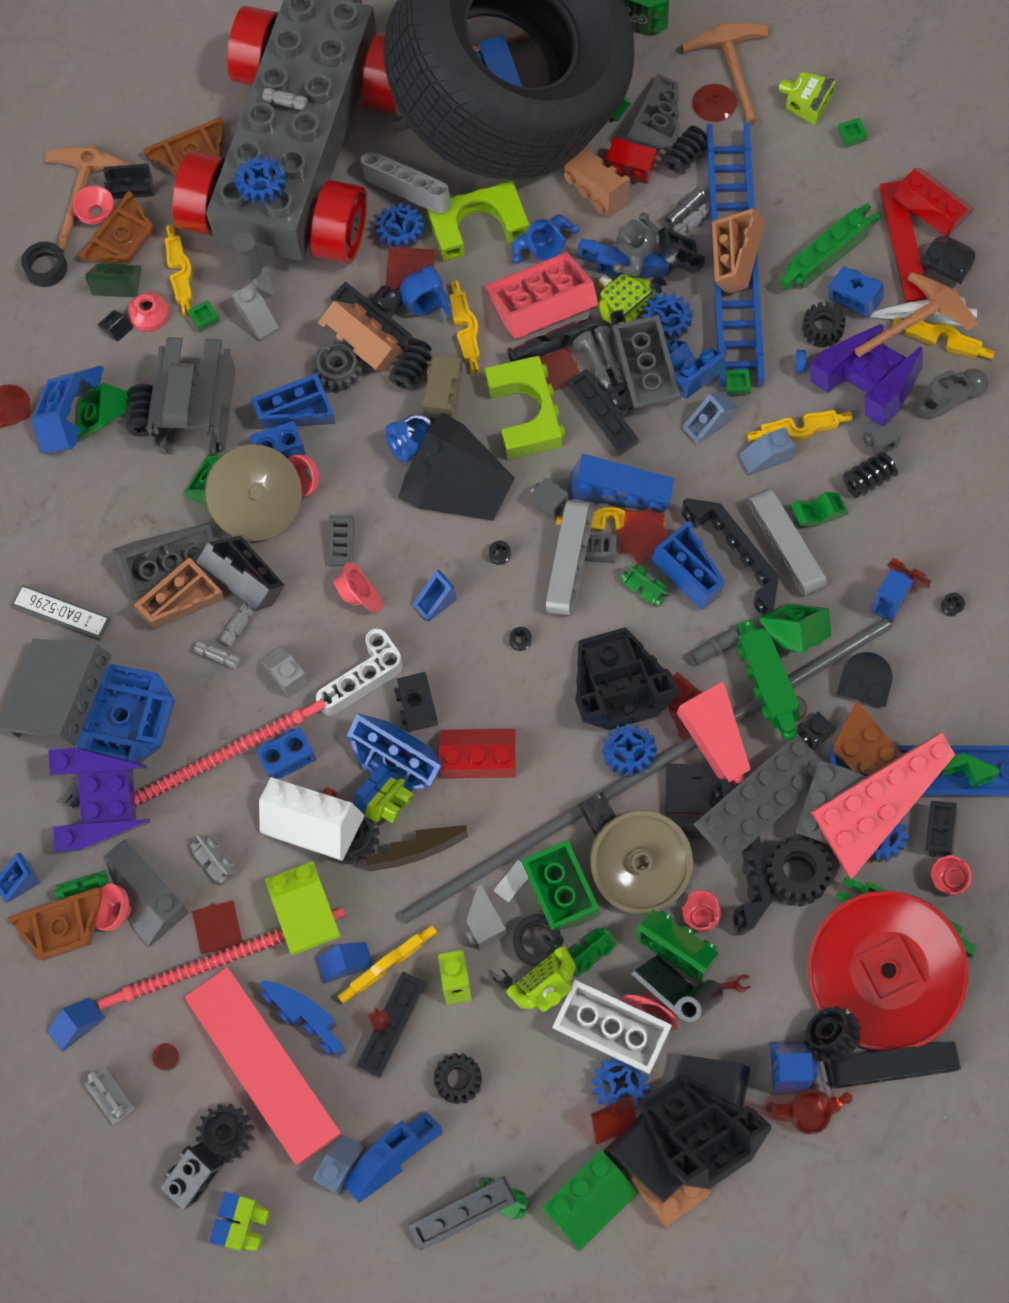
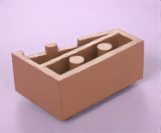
M584 148L576 157L564 165V177L569 184H573L579 190L584 199H589L593 203L598 213H603L609 219L629 204L630 178L626 175L620 177L616 174V168L613 166L607 168L602 164L603 160Z
M754 208L712 222L715 282L726 294L748 288L765 225V220Z
M334 301L318 323L322 327L330 326L338 333L335 337L340 341L345 339L354 348L353 352L375 370L386 371L402 351L397 345V339L391 334L382 331V325L375 319H370L365 314L366 310L361 305Z
M189 557L136 602L134 607L136 613L153 630L224 599L222 591Z

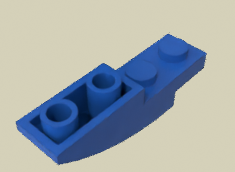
M581 238L578 244V258L596 263V272L614 277L625 274L623 272L617 273L613 270V265L617 262L623 266L629 265L628 257L616 247H608L599 244L595 240ZM651 253L644 259L640 275L628 276L642 279L654 278L657 275L665 276L670 272V263L664 259L662 254Z
M264 980L260 983L264 990L261 993L262 997L270 1005L275 1002L281 1009L278 1015L287 1025L292 1022L297 1027L305 1020L306 1022L303 1024V1027L312 1037L317 1034L323 1040L320 1046L329 1056L334 1053L340 1058L346 1052L344 1046L330 1032L337 1026L335 1020L323 1008L305 995L289 987Z
M424 1112L408 1125L401 1120L385 1133L359 1160L343 1184L345 1189L358 1203L362 1202L402 1172L400 1164L443 1134L441 1126L427 1112Z

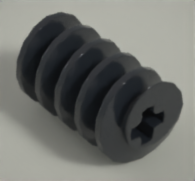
M695 125L689 126L687 131L661 157L664 165L678 175H684L686 169L691 167V163L696 162V157H700L702 151H705L708 147L705 142L707 141L705 132Z
M410 338L408 345L403 350L404 353L399 356V360L395 363V368L390 372V381L402 389L413 391L415 389L413 383L420 381L418 376H422L424 374L422 369L428 367L426 361L432 360V355L429 353L432 351L430 345L418 338Z
M137 384L131 386L127 391L126 430L134 436H150L147 424L153 385Z
M878 452L874 457H869L867 461H863L859 466L853 467L851 471L844 472L843 481L851 495L857 498L858 492L863 496L867 495L866 487L870 491L875 490L874 483L877 486H882V478L888 482L891 479L890 474L894 477L898 476V469L893 459L887 453Z

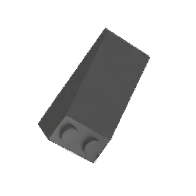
M659 315L613 325L614 342L634 409L681 399Z

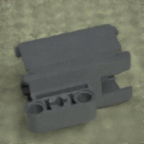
M167 337L166 346H159L147 424V430L154 447H160V442L162 441L161 449L163 454L172 455L176 428L205 430L206 436H210L212 427L208 455H217L218 446L219 450H225L235 377V365L230 349H224V354H221L222 340L206 339L202 365L191 364L190 361H180L183 338Z

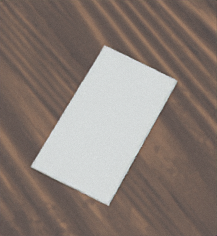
M519 860L493 890L507 902L513 898L528 879L525 869Z

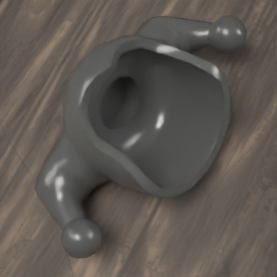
M647 213L640 214V221L636 219L630 220L616 238L614 246L628 257L629 265L623 266L617 262L613 265L615 272L639 276L644 259L653 252L656 245L658 227L651 222Z

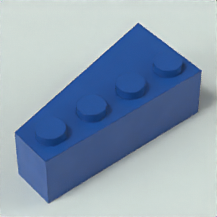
M582 453L571 472L567 493L568 498L647 510L652 513H663L670 504L674 478Z

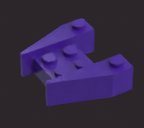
M878 324L825 349L810 362L811 383L828 393L843 380L867 393L864 396L865 415L884 426L900 411L922 370L923 348L920 346L910 356L905 357L882 343L872 349L871 352L869 351L858 357L855 349L864 344L865 341H869L883 332V325Z
M84 748L48 750L50 775L78 774L81 824L53 826L55 852L89 849L150 823V819L136 820L133 769L147 768L146 764Z

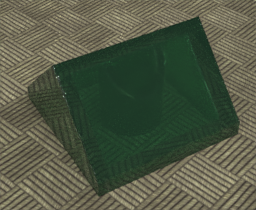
M96 264L85 274L92 296H138L141 265Z

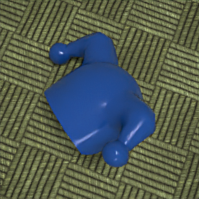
M561 214L552 217L550 220L539 219L529 225L524 234L512 242L514 254L512 261L515 264L521 263L522 257L520 253L523 249H529L535 258L540 261H546L557 256L565 247L566 242L560 229L566 228L572 234H577L579 232L578 225L572 224Z

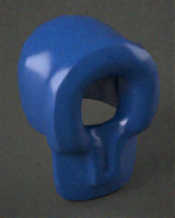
M424 266L422 270L409 274L402 281L399 288L400 297L408 311L414 315H424L436 308H442L448 319L451 318V301L443 289L441 277L433 266Z
M409 415L398 422H391L386 426L385 437L394 456L400 462L407 463L415 457L427 432L433 425L427 417L423 415Z

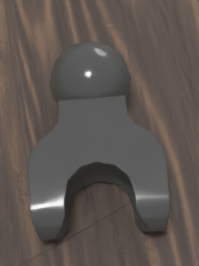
M976 368L967 369L965 372L959 373L947 371L939 374L930 384L932 392L921 398L917 404V409L927 419L944 415L958 404L965 402L968 397L978 398L984 394L988 388V378L984 372ZM932 402L936 404L935 409H928L925 404Z

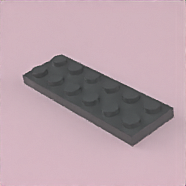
M797 733L794 740L787 741L693 825L727 864L730 863L809 792L820 760L819 757Z

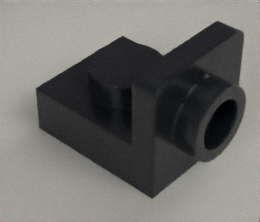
M818 711L805 723H800L796 732L814 751L835 732L836 728Z

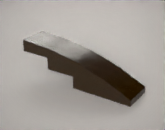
M467 826L416 830V840L391 842L392 852L366 855L368 870L370 872L395 868L442 852L468 837Z

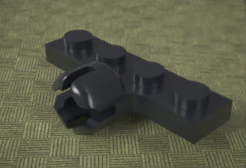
M345 281L331 296L332 302L338 301L361 305L366 310L365 314L370 319L373 318L382 325V331L395 337L398 341L397 345L403 350L410 338L414 337L392 319L393 314L403 304L399 294L395 290L391 291V287L382 285L372 297L367 298Z
M587 369L567 382L620 455L640 442L623 419L625 413L634 408L625 382L619 383L609 391H603Z

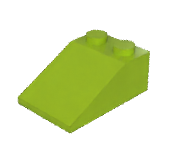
M314 861L265 879L291 956L341 937Z

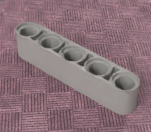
M367 152L361 156L360 161L363 175L367 182L435 213H444L451 208L449 188L446 183L377 152Z
M769 488L749 497L747 501L752 514L801 595L805 597L826 587L827 581L822 570L773 490Z
M568 500L565 504L546 598L547 613L572 616L575 611L594 514L592 502Z

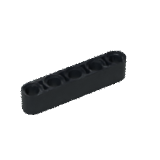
M950 1041L848 1056L840 1062L831 1061L828 1064L832 1088L838 1089L949 1073L960 1070L961 1065L956 1042Z

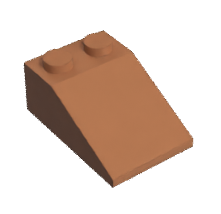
M626 1168L623 1169V1172L666 1230L706 1200L711 1194L709 1189L683 1184L663 1204Z

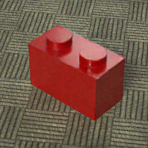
M614 138L605 159V166L607 168L611 166L616 168V174L621 177L626 175L634 182L648 184L656 164L657 149Z

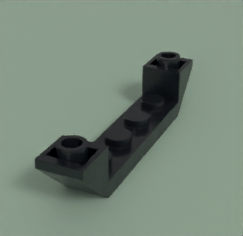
M690 498L683 500L681 513L685 521L688 522L690 520L693 526L698 528L711 519L717 531L721 530L726 536L725 539L730 548L738 551L742 563L747 568L750 567L753 570L757 582L761 586L765 585L755 592L753 605L760 615L773 611L779 576L722 504Z
M720 779L711 787L710 798L714 806L735 788L726 779ZM760 836L742 851L744 860L743 873L747 876V895L751 903L743 904L734 910L733 923L737 928L738 936L751 931L772 903Z

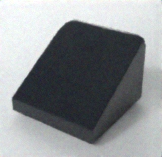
M116 310L110 312L98 323V326L116 341H120L133 329V325L126 315Z

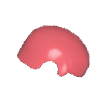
M947 855L939 858L932 865L930 876L934 886L940 892L956 896L965 893L971 886L973 874L970 866L963 859L954 855Z
M699 890L690 893L686 904L682 907L684 923L695 932L705 933L718 925L721 919L720 903L708 891Z

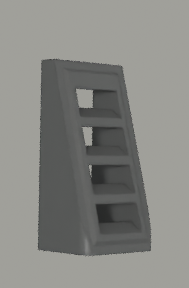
M352 515L329 516L328 566H344L347 562H353L355 522ZM335 534L348 535V537H335ZM335 544H347V547H335ZM334 553L347 554V557H334Z
M590 535L588 541L589 552H586L585 561L615 563L617 535ZM594 544L599 545L598 552H594ZM604 545L608 546V551H603Z

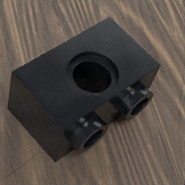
M426 672L397 678L398 687L394 688L397 702L402 701L404 710L399 711L402 725L408 724L409 732L437 726V715ZM413 699L421 700V703L417 706L409 705V702Z

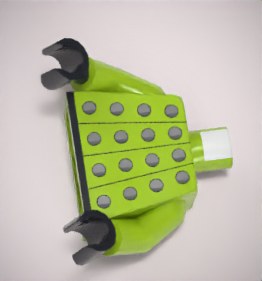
M622 274L613 281L608 275H603L597 283L602 289L599 303L602 320L612 325L634 321L643 313V308L647 307V301H653V291L660 294L662 292L661 286H667L664 277L657 275L652 279H642Z
M552 929L554 933L553 940L546 935L543 936V940L550 947L554 948L555 951L515 982L516 984H512L513 979L504 969H501L505 975L503 980L498 981L493 977L494 982L499 988L507 989L506 993L522 1009H535L538 1007L542 1012H545L550 1007L556 1006L572 990L571 979L576 966L567 948L562 946L564 942L563 936L554 929Z

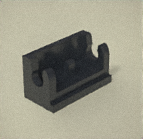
M148 163L104 167L105 189L111 193L113 199H123L128 191L133 194L134 198L153 196V176Z
M603 791L577 804L595 837L607 822L616 817Z
M931 801L925 851H928L930 857L935 858L936 854L943 856L954 854L958 818L957 803Z

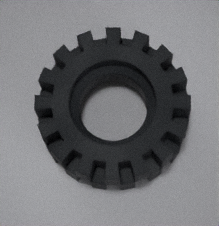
M818 302L817 307L815 304L811 305V308L806 310L803 319L802 331H804V338L808 337L807 341L809 343L814 341V346L816 347L818 343H822L821 348H826V343L829 344V347L834 345V341L838 343L843 336L846 324V317L842 315V309L840 308L837 311V305L835 304L833 307H830V302H826L825 306L822 305V302ZM825 319L830 321L833 327L829 330H821L815 326V322Z
M452 1053V1056L448 1057L447 1055L442 1062H438V1067L434 1070L433 1079L439 1095L447 1102H454V1104H459L460 1102L465 1104L468 1103L469 1099L473 1100L476 1097V1093H479L482 1084V1074L479 1065L474 1059L467 1057L463 1053L461 1055ZM454 1069H462L468 1074V1082L462 1088H453L448 1083V1075Z

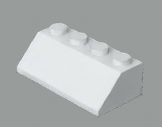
M272 777L259 799L261 834L343 861L365 816L351 802Z
M575 980L572 990L568 993L552 1028L650 1074L668 1038L672 1025Z

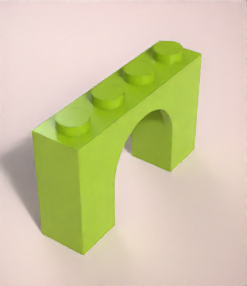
M513 181L499 183L486 189H478L465 195H457L450 199L451 208L444 213H435L427 209L428 220L443 262L465 256L464 243L458 226L466 216L472 213L485 212L495 216L502 225L508 244L524 234L529 227Z
M535 356L484 368L485 380L491 399L513 394H526L537 400L541 406L539 414L532 421L501 429L502 443L507 460L562 448V439L566 438L563 424H558L557 418H560L557 404L552 403L551 398L554 397L551 384L546 382L548 371L546 364H541L540 357Z

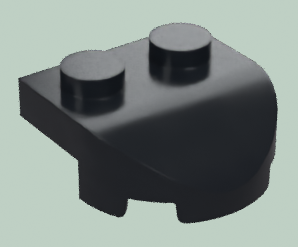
M666 227L658 230L661 254L667 262L691 274H695L705 265V256L697 253L694 240Z
M939 236L930 244L921 259L920 265L962 284L968 272L972 269L975 252L970 246L956 239Z
M861 652L852 656L843 667L836 694L886 707L893 680L890 665L883 657L872 652Z

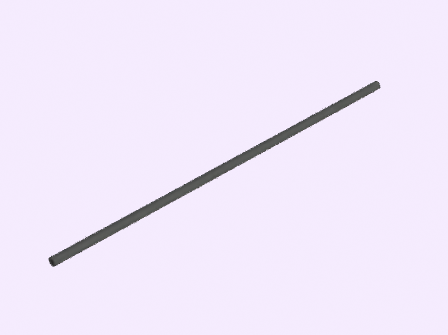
M886 618L792 674L788 677L792 687H797L892 629L890 622ZM754 697L733 710L736 723L763 707L761 700L757 701ZM692 736L657 756L656 761H650L651 769L642 768V775L635 771L633 777H630L628 774L601 791L604 792L606 799L609 801L662 769L667 763H672L698 746ZM576 805L400 912L406 924L580 819L584 815L579 806Z

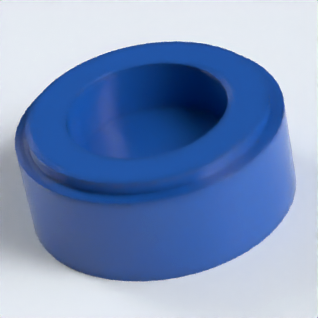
M796 350L795 373L804 374L806 370V351Z

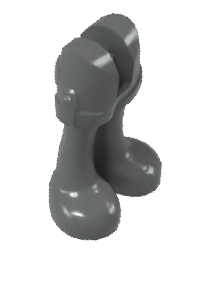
M600 326L594 330V337L603 350L607 364L603 363L598 353L591 331L584 332L575 338L573 347L579 352L586 351L595 371L592 375L594 380L603 391H609L612 389L609 378L613 377L616 385L621 382L626 383L621 364L617 361L611 345V340L614 338L613 328L611 326Z

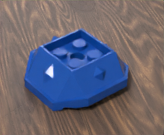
M109 664L76 743L77 748H84L141 763L162 747L175 703L174 697L160 675L155 672ZM128 714L124 721H117L120 715Z

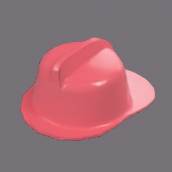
M347 562L344 565L343 573L334 580V585L340 596L346 603L355 606L363 604L372 612H380L383 608V602L379 593L355 563Z
M649 990L642 996L625 995L620 999V1001L671 1024V1031L679 1028L677 1015Z

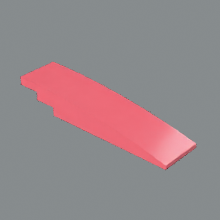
M228 967L184 997L297 1167L342 1135Z

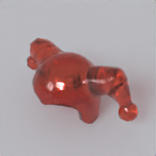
M808 1089L799 1093L791 1103L775 1104L769 1102L766 1104L765 1109L774 1119L792 1122V1125L798 1131L808 1135H815L827 1128L832 1116L839 1112L845 1104H850L853 1101V1096L845 1092L841 1097L829 1098L826 1093L818 1089Z

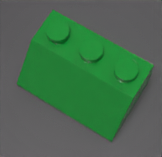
M568 840L521 860L551 930L579 926L601 916L597 902Z
M653 909L637 927L636 941L700 984L719 956V952L716 951L717 947L708 940H703L702 942L694 936L693 930L685 925L680 927L673 922V918L668 913L662 910L658 912Z
M600 1149L542 1206V1211L568 1240L581 1251L638 1192L620 1169Z

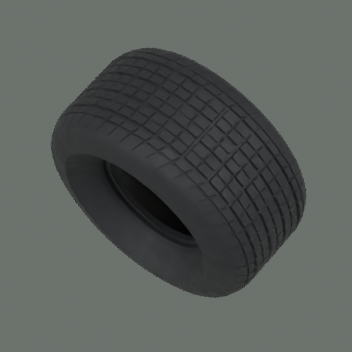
M397 0L390 13L384 37V65L388 85L395 104L409 127L420 140L443 159L468 172L494 179L517 180L541 176L564 166L576 157L619 109L628 91L634 67L633 29L623 0ZM480 16H492L510 21L523 29L537 43L545 57L549 72V85L539 88L521 87L508 83L496 76L482 63L475 53L468 34L467 20Z

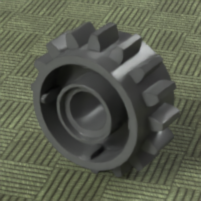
M335 341L333 344H325L322 350H317L318 356L313 357L314 365L312 370L313 373H317L322 387L327 386L330 391L333 389L342 391V389L347 387L350 389L354 382L358 383V376L363 374V362L361 357L353 352L354 348L352 346H347L345 342L336 343ZM336 365H342L339 368H334Z

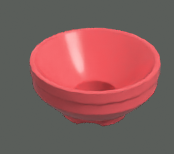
M89 186L76 194L73 200V210L82 222L92 225L104 222L114 210V200L107 189L100 186ZM92 209H102V213L100 215H90Z
M152 292L136 296L128 307L129 321L135 329L142 332L157 331L167 323L170 316L169 306L161 295ZM149 301L153 303L152 308L144 311L140 309V305L143 302Z
M298 454L290 456L288 460L293 464L300 478L302 498L308 497L316 491L319 485L320 474L318 466L307 455ZM308 468H310L312 472V480H310L307 476Z
M107 884L101 888L103 889V896L95 927L103 931H113L121 926L126 918L129 917L131 907L128 895L122 887L115 884ZM121 904L120 912H119V915L117 916V909H118L119 905Z

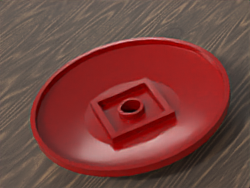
M876 891L859 895L844 902L824 920L815 934L810 948L808 978L813 998L820 1011L827 1007L835 1008V1006H839L841 1009L847 1008L858 1018V1024L862 1028L859 1031L861 1039L858 1045L872 1050L887 1051L922 1046L938 1037L951 1025L966 998L969 982V965L965 947L958 932L947 917L937 908L910 894L895 891ZM890 962L895 965L897 972L894 977H886L883 974L882 967L885 963Z

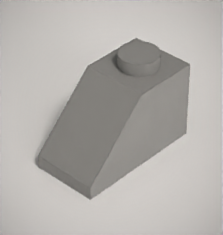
M252 283L232 294L236 310L259 341L279 330L264 299Z
M281 646L260 659L288 698L308 685L304 671Z
M478 886L466 920L468 930L465 931V934L471 945L476 943L480 950L507 936V933L483 886Z

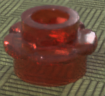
M375 1007L374 1011L368 1014L369 1020L377 1033L383 1030L387 1031V1025L391 1023L384 1009L379 1011Z

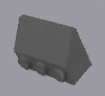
M819 760L795 833L799 836H804L806 840L811 838L816 843L830 847L811 811L866 778V776Z

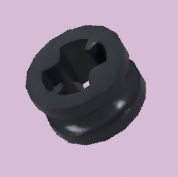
M495 541L490 545L489 556L494 564L504 565L510 560L511 550L508 543ZM501 549L502 552L505 550L504 556L499 557L498 554L495 556L496 550Z
M949 593L941 602V610L947 616H957L964 609L965 600L958 593ZM952 600L956 601L957 607L954 610L949 608Z
M525 627L514 628L510 634L511 647L516 651L527 650L532 640L530 630ZM520 634L525 635L526 642H523V640L521 643L516 642V636L520 637Z

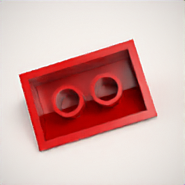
M914 168L901 181L893 197L940 234L947 237L974 210L971 205L922 168Z
M441 730L439 743V760L443 764L440 769L441 779L516 778V730Z

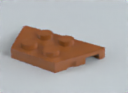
M222 117L216 118L143 148L144 154L176 177L182 160L191 151L218 157L222 156L223 119Z
M130 191L126 193L80 252L79 258L81 261L130 264L155 231L154 226L149 218L146 217L143 209L138 205Z
M857 701L832 751L847 769L867 777L900 757L902 753Z
M99 887L10 916L8 920L22 934L21 937L24 941L30 944L36 956L41 960H47L91 945L103 889Z

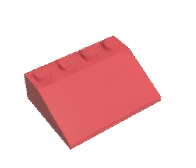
M568 252L484 285L504 326L514 339L525 337L531 332L544 329L555 322L566 320L572 315L588 311L590 308L598 305L593 281Z

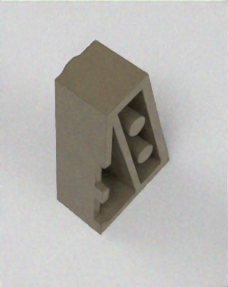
M434 355L432 364H428L427 378L429 379L424 388V402L421 408V415L427 417L432 424L435 423L441 413L453 419L456 418L462 376L461 358Z

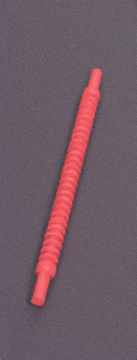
M323 699L301 710L297 708L291 711V715L286 714L284 719L279 717L278 722L272 721L273 724H266L264 729L260 727L259 732L254 730L253 735L247 734V738L241 737L239 742L234 740L233 745L228 743L227 748L221 747V751L215 750V754L209 753V757L205 758L203 756L201 761L195 760L194 765L189 763L188 768L183 766L182 771L176 770V774L170 773V777L164 776L162 781L158 779L156 784L150 783L148 788L144 786L143 791L138 789L137 794H135V805L139 807L140 802L146 803V799L152 800V796L158 797L160 792L164 794L166 789L172 790L174 785L178 787L179 782L184 784L185 779L191 780V776L197 777L199 772L204 774L205 769L210 771L211 766L217 767L219 762L223 764L224 759L229 761L230 756L236 757V754H242L244 749L249 751L250 746L255 748L256 743L262 744V740L268 741V737L274 738V734L278 733L280 735L282 730L287 731L288 727L294 728V724L300 725L304 723L306 718L325 709L326 705Z
M343 907L332 911L335 920L346 917ZM275 929L273 934L268 932L267 936L261 934L260 939L254 937V941L247 940L246 944L240 942L239 947L233 945V949L227 947L225 952L219 950L218 955L212 953V957L206 955L204 960L198 958L197 963L191 961V965L185 963L183 968L177 966L176 971L170 969V973L163 972L162 976L156 974V978L152 979V977H149V981L145 982V980H142L141 984L135 982L133 987L131 985L124 986L122 991L98 999V1005L100 1009H104L125 1000L126 1002H131L135 1000L136 996L141 998L143 993L149 995L151 990L156 992V988L162 990L164 985L170 987L172 982L177 984V980L183 982L185 977L191 979L193 974L195 976H198L199 972L204 974L206 969L212 971V967L216 966V968H219V965L222 963L225 966L227 961L233 963V959L237 958V960H240V957L243 955L246 958L248 953L254 955V951L258 950V952H261L262 948L267 950L269 945L275 947V943L279 942V944H282V941L286 940L283 931H278V929Z

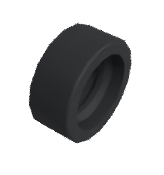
M45 241L32 244L25 250L22 256L21 265L28 280L34 285L50 287L59 283L67 273V262L61 248L54 243ZM53 256L57 258L56 266L48 272L37 273L31 268L33 263L40 257Z
M539 914L530 915L521 920L513 934L515 953L521 961L531 966H536L555 951L551 947L545 954L537 956L530 954L523 947V934L533 926L545 927L551 933L552 938H554V933L546 917Z

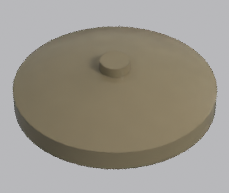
M244 445L226 452L212 466L206 480L205 499L211 517L223 531L233 537L241 535L248 541H261L277 536L293 522L300 508L302 487L296 469L283 454L263 445Z
M629 811L611 819L597 834L590 851V873L597 890L610 904L625 912L649 914L653 909L660 911L670 906L684 892L692 874V850L682 829L671 819L653 811Z

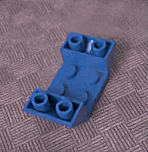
M677 339L666 342L682 398H689L723 372L725 360L723 351L710 348L701 352L700 357L695 358L687 342Z
M100 365L47 380L32 417V424L42 453L50 454L70 450L76 445L80 428L66 418L71 412L73 399L78 392L94 389L100 384L104 367Z

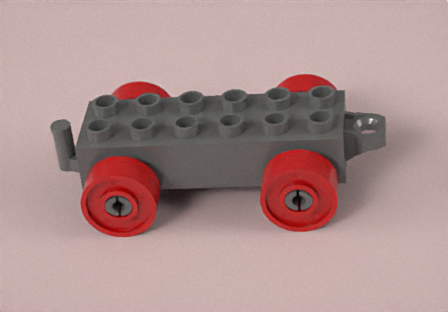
M283 0L279 12L242 6L234 19L227 54L229 77L232 82L250 85L252 88L227 157L222 158L191 151L182 160L174 185L172 212L177 228L211 235L214 237L215 243L233 247L237 254L242 275L247 279L259 277L262 273V268L273 256L303 262L310 238L312 254L315 258L349 265L354 261L358 253L366 222V189L363 186L330 179L361 88L363 104L366 109L401 115L388 85L384 65L385 33H377L373 6L362 4V0ZM266 88L275 89V92L279 90L295 94L296 97H306L307 107L304 110L295 109V107L291 108L275 104L274 101L271 103L266 102L262 99L263 91ZM256 155H259L260 160H263L267 155L270 162L273 159H277L278 165H283L287 181H285L286 189H281L282 195H274V202L266 199V204L264 205L261 200L253 204L252 198L245 201L244 196L238 194L234 180L236 179L235 172L241 171L240 164L247 165V158L255 161Z

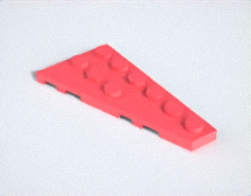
M937 733L811 811L848 878L852 879L955 756L943 733Z

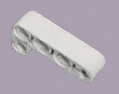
M373 629L366 635V645L371 658L317 692L316 701L328 699L332 702L330 704L324 702L326 707L320 711L323 715L333 716L401 673L403 669L401 655L383 630ZM374 641H383L381 646H372ZM389 659H394L397 661L394 665L391 666L385 664V662ZM369 672L376 673L371 679L364 677ZM348 685L355 686L354 690L350 692L344 691V688Z

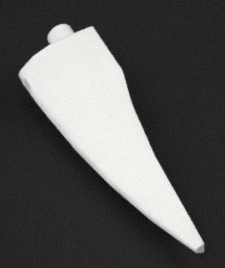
M925 299L874 311L870 317L894 319L897 317L904 320L913 312L928 304L929 301ZM977 308L969 309L974 318H977ZM939 312L922 320L932 325L961 326L956 320Z

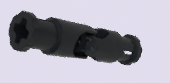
M591 314L587 319L578 323L571 322L545 335L529 339L521 346L513 349L511 347L507 348L509 360L514 362L535 356L541 358L552 351H558L573 345L575 338L584 332L591 331L594 334V330L599 326L595 317ZM565 334L562 340H559L557 335Z

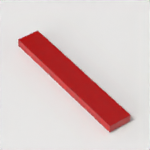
M901 181L880 183V196L905 303L925 300L927 297L920 288L907 280L912 272L924 276L922 265H920L921 259L909 209L893 198Z

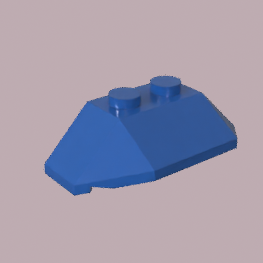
M358 713L347 734L362 769L372 774L381 764L389 769L387 773L389 776L396 780L400 778L405 779L403 787L409 791L431 787L443 765L430 746L385 720Z

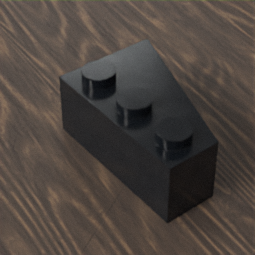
M241 535L208 542L196 561L199 567L255 610L272 606L285 587L284 583Z

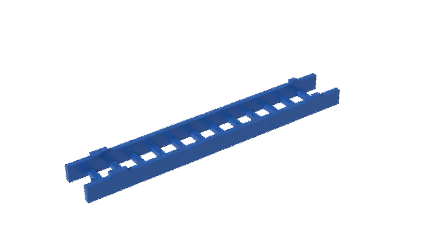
M749 122L743 125V146H714L712 123H707L709 206L711 211L710 226L717 350L723 351L726 356V349L755 348L756 361L724 360L723 372L718 375L719 387H725V369H756L757 387H763L765 373L758 257L756 255L751 280L748 288H752V300L722 301L721 287L715 282L712 222L717 220V211H743L754 208ZM714 154H744V164L715 165ZM745 172V183H715V173ZM746 191L747 202H716V192ZM753 308V320L723 321L722 309ZM754 328L755 340L724 341L723 329Z

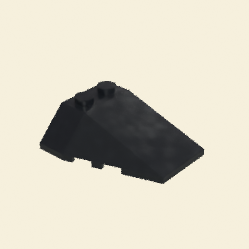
M441 413L427 432L405 474L398 498L419 509L494 520L515 477L463 423Z
M626 627L579 640L575 701L583 722L610 731L616 729L617 726H626L627 723L630 725L657 717L679 695V690L671 672L667 668L664 669L658 663L657 658L653 654L650 655L644 649V645Z
M683 1075L675 1077L638 1101L639 1107L668 1168L686 1186L705 1189L712 1188L752 1161L772 1129V1125L753 1108L747 1105L741 1107L731 1102V1098L723 1095L720 1097L709 1092L708 1087Z

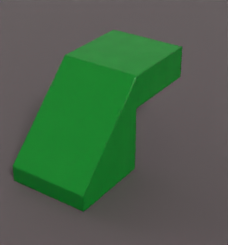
M825 491L812 502L797 500L790 505L800 526L816 527L849 514L840 494Z
M962 753L951 759L941 771L939 777L941 778L964 770L971 788L995 781L1000 771L997 767Z

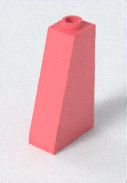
M720 682L680 705L677 715L719 780L726 779L736 787L746 778L751 769L723 682Z

